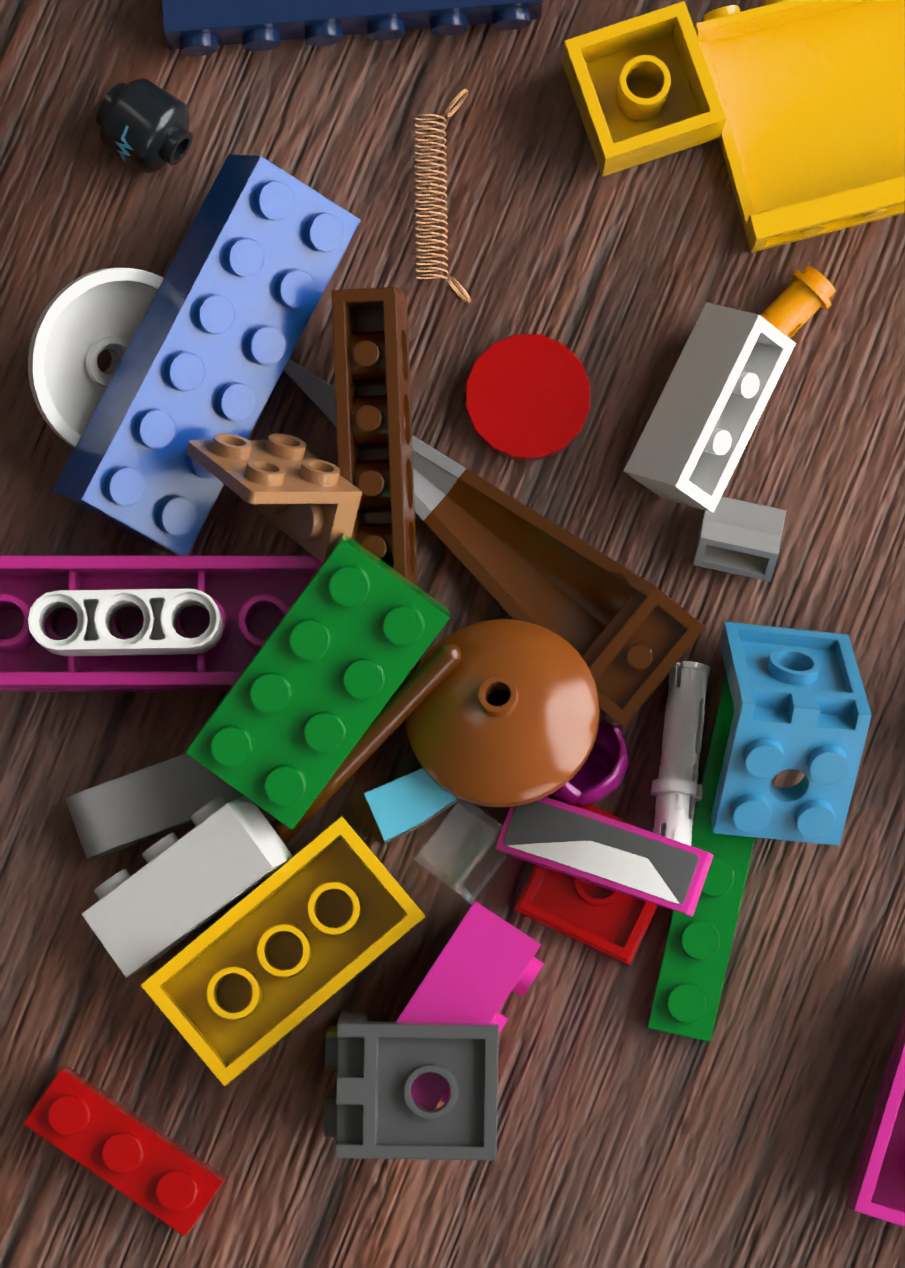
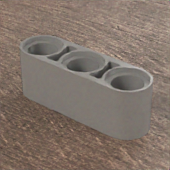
M183 754L78 792L65 800L86 860H91L194 824L190 817L221 795L227 803L244 795L191 756Z

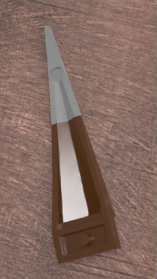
M289 359L283 370L337 427L335 387ZM412 435L415 513L512 619L534 623L547 628L572 645L586 662L593 676L598 693L599 707L625 727L706 627L654 584Z

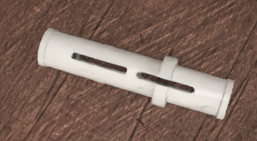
M682 661V668L680 667L681 663L677 662L669 672L661 764L658 779L652 781L651 795L656 796L653 833L691 846L695 802L701 801L703 786L697 784L710 667L698 662Z

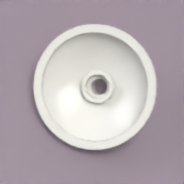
M125 267L96 270L67 284L53 297L42 312L32 334L29 347L28 375L30 387L37 408L46 423L61 439L74 448L164 279L163 277L148 271ZM107 349L111 354L112 362L110 367L102 372L98 368L97 359L99 354Z

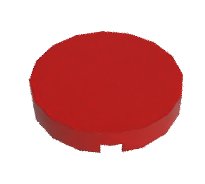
M516 334L493 343L475 361L466 383V412L475 434L493 450L514 460H542L562 452L581 432L590 411V381L582 362L563 343L541 334Z

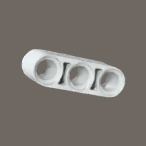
M195 589L58 590L45 593L36 599L30 608L28 617L30 633L35 640L49 652L61 656L199 654L207 652L217 644L222 636L224 627L222 614L213 599L206 593ZM187 606H202L208 610L210 615L209 627L205 633L191 639L177 634L175 620L179 612ZM122 607H137L143 612L144 616L143 628L139 634L125 640L114 637L110 631V621L113 614ZM57 608H72L76 611L78 618L77 628L74 633L63 640L48 638L44 627L48 615Z

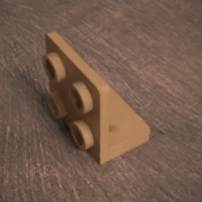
M219 433L214 435L213 440H189L186 452L188 456L246 502L258 504L257 511L319 561L323 562L344 533L351 538L362 491L342 477L340 469L336 465L320 460L306 449V443L301 439L286 434H271L268 440H247L238 435Z

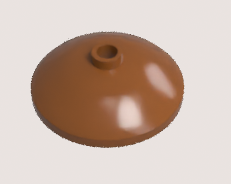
M514 619L488 620L466 626L452 633L426 655L419 667L441 644L446 642L456 644L462 653L459 664L405 719L408 738L419 764L426 774L442 789L459 799L487 807H514L532 803L554 793L571 780L581 769L593 748L597 736L600 715L599 699L593 676L586 662L572 645L561 636L547 628L526 621ZM496 690H504L511 695L509 701L502 706L489 704L487 698Z

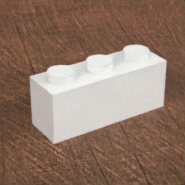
M706 302L624 472L661 498L714 513L796 343L759 314Z
M222 795L210 801L190 817L196 827L181 839H178L174 832L168 834L143 852L142 856L148 863L132 876H130L126 869H123L94 890L100 900L83 912L82 916L126 978L153 964L293 857L258 806L246 796L227 803Z

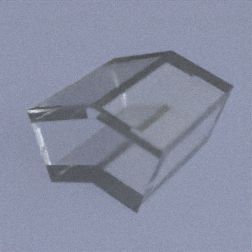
M459 799L415 857L414 862L472 904L508 856V854L495 849L503 825L473 803Z

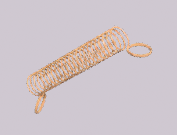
M463 89L449 104L444 115L419 114L413 117L415 120H421L413 124L416 127L444 126L442 130L436 128H418L414 130L416 134L444 133L442 137L436 135H418L414 137L417 141L444 140L442 144L437 142H418L414 144L417 148H428L414 151L418 155H427L414 158L415 161L425 162L414 165L415 168L424 169L414 171L415 175L424 176L414 178L416 182H424L423 184H416L414 187L416 189H437L441 187L445 189L443 192L434 190L414 192L417 196L445 195L443 199L434 197L414 199L417 203L445 202L443 206L434 204L414 206L418 210L445 209L443 213L435 211L414 213L418 217L445 216L443 220L435 218L414 220L419 224L445 223L442 227L435 225L415 227L419 231L443 229L445 232L442 234L420 232L416 233L415 236L420 238L446 237L442 241L436 239H420L415 241L416 244L420 245L446 244L442 248L436 246H420L415 248L416 251L423 252L446 251L442 255L436 253H420L415 255L416 258H446L442 262L437 260H420L415 262L417 265L444 264L446 267L442 269L437 267H420L415 270L417 272L444 271L446 274H420L415 277L417 279L445 278L455 293L464 302L469 304L471 298L461 284L453 276L445 277L448 274V271L445 270L448 267V264L445 263L448 260L447 256H445L448 253L445 249L448 246L445 242L448 239L445 235L448 232L445 228L448 225L445 221L448 218L445 215L448 211L445 206L448 203L445 201L447 198L445 194L447 191L445 187L447 181L444 180L447 177V174L444 173L447 170L446 166H444L447 163L446 159H444L447 156L444 152L447 149L444 145L447 142L444 138L447 135L444 131L447 128L444 125L446 122L444 117L445 115L451 117L462 105L469 92L467 89ZM462 96V98L460 99V101L457 103V105H456V106L453 108V110L450 112L451 108H452V107L454 106V104L458 101V99ZM419 116H435V117H437V118L421 119V118H416V117H419ZM441 118L444 119V122H442V123L435 122V121H425V120H437V119H441ZM418 123H436V125H416V124H418ZM418 130H436L435 132H417ZM418 137H436L434 139H417ZM418 144H437L432 146H418ZM439 146L444 147V150L442 151L437 149H431L433 147ZM431 150V151H437V152L418 153L417 151ZM431 154H445L442 158L437 156H431ZM432 157L437 159L419 160L417 158ZM438 160L445 161L443 164L429 162ZM432 164L438 166L419 167L417 165ZM438 167H444V168H445V170H443V171L427 169V168H438ZM433 171L437 173L421 174L416 172ZM438 174H444V175H445V177H443V178H438V177H433V176H426V175H438ZM433 178V179H437V180H425V181H424V180H417V179ZM441 180L445 182V184H443V185L433 184V183H425V182H437V181H441ZM433 185V186H436V187H417V186ZM422 192H434L435 194H417V193H422ZM422 199H434V201H417V200H422ZM421 206H435L433 208H418ZM421 213H435L432 215H418ZM420 220H435L431 222H419ZM420 227H436L430 229H419ZM420 234H436L429 236H420ZM420 241H436V242L420 243ZM420 248H436V249L422 250V249H420ZM420 255H437V256H426V257H425V256H420ZM419 262H437V263H419ZM419 269H436V270H419Z

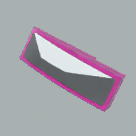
M547 797L529 804L510 807L495 848L522 861L692 917L714 856L696 847Z

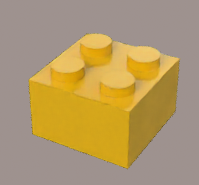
M685 1L564 41L561 62L602 177L721 137L726 116Z

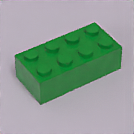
M344 533L191 740L185 753L293 830L450 618L449 609Z

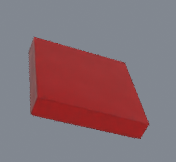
M576 803L572 804V806L635 826L592 804L582 806ZM534 865L513 910L629 966L658 905Z

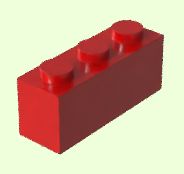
M70 1067L60 1070L23 1123L183 1236H186L192 1230L227 1179L219 1171Z

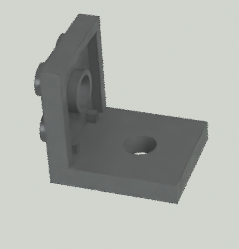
M343 1009L338 1025H328L325 1040V1071H338L337 1090H327L324 1106V1137H337L336 1158L497 1161L499 1023L368 1022V1009ZM423 1073H438L448 1081L451 1093L443 1106L436 1109H425L414 1101L411 1094V1086L414 1080Z

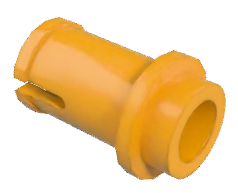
M810 265L803 272L795 270L791 274L793 282L762 314H759L789 338L819 308L827 310L831 306L829 298L836 292L832 284Z

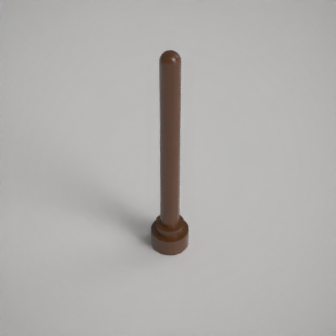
M452 642L441 644L392 695L293 830L276 818L270 823L288 850L287 843L459 664L462 653L456 644Z

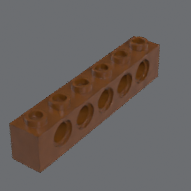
M397 287L331 290L338 468L342 477L362 491L351 538L418 587L407 295ZM421 658L406 677H410L421 664Z

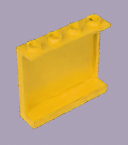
M764 0V6L740 12V8L737 5L717 8L706 13L703 16V22L696 23L695 32L726 116V122L719 140L751 253L905 213V0Z

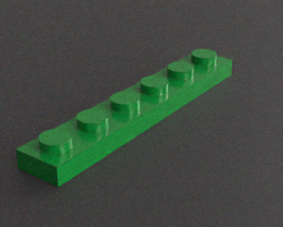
M726 670L700 782L703 786L702 799L695 804L691 846L707 851L714 856L693 917L672 910L646 1028L711 1042L756 838L713 833L710 820L734 714Z

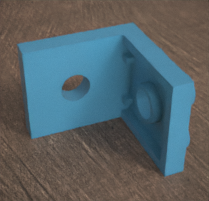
M724 621L720 648L733 701L734 714L710 818L713 833L840 846L872 716L849 635ZM795 769L804 773L802 780L792 787L781 788L771 783L772 778L783 770Z

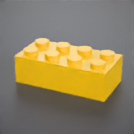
M341 816L141 984V987L219 1081L226 1086L426 919V916Z

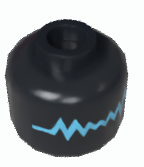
M137 79L128 84L124 82L118 83L107 93L100 104L96 122L100 126L99 134L102 145L142 172L151 173L160 170L167 163L172 166L178 164L187 154L192 144L193 135L188 131L191 119L188 106L147 79Z

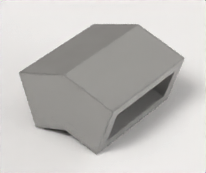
M722 496L714 513L703 510L693 565L771 582L779 555L787 510Z

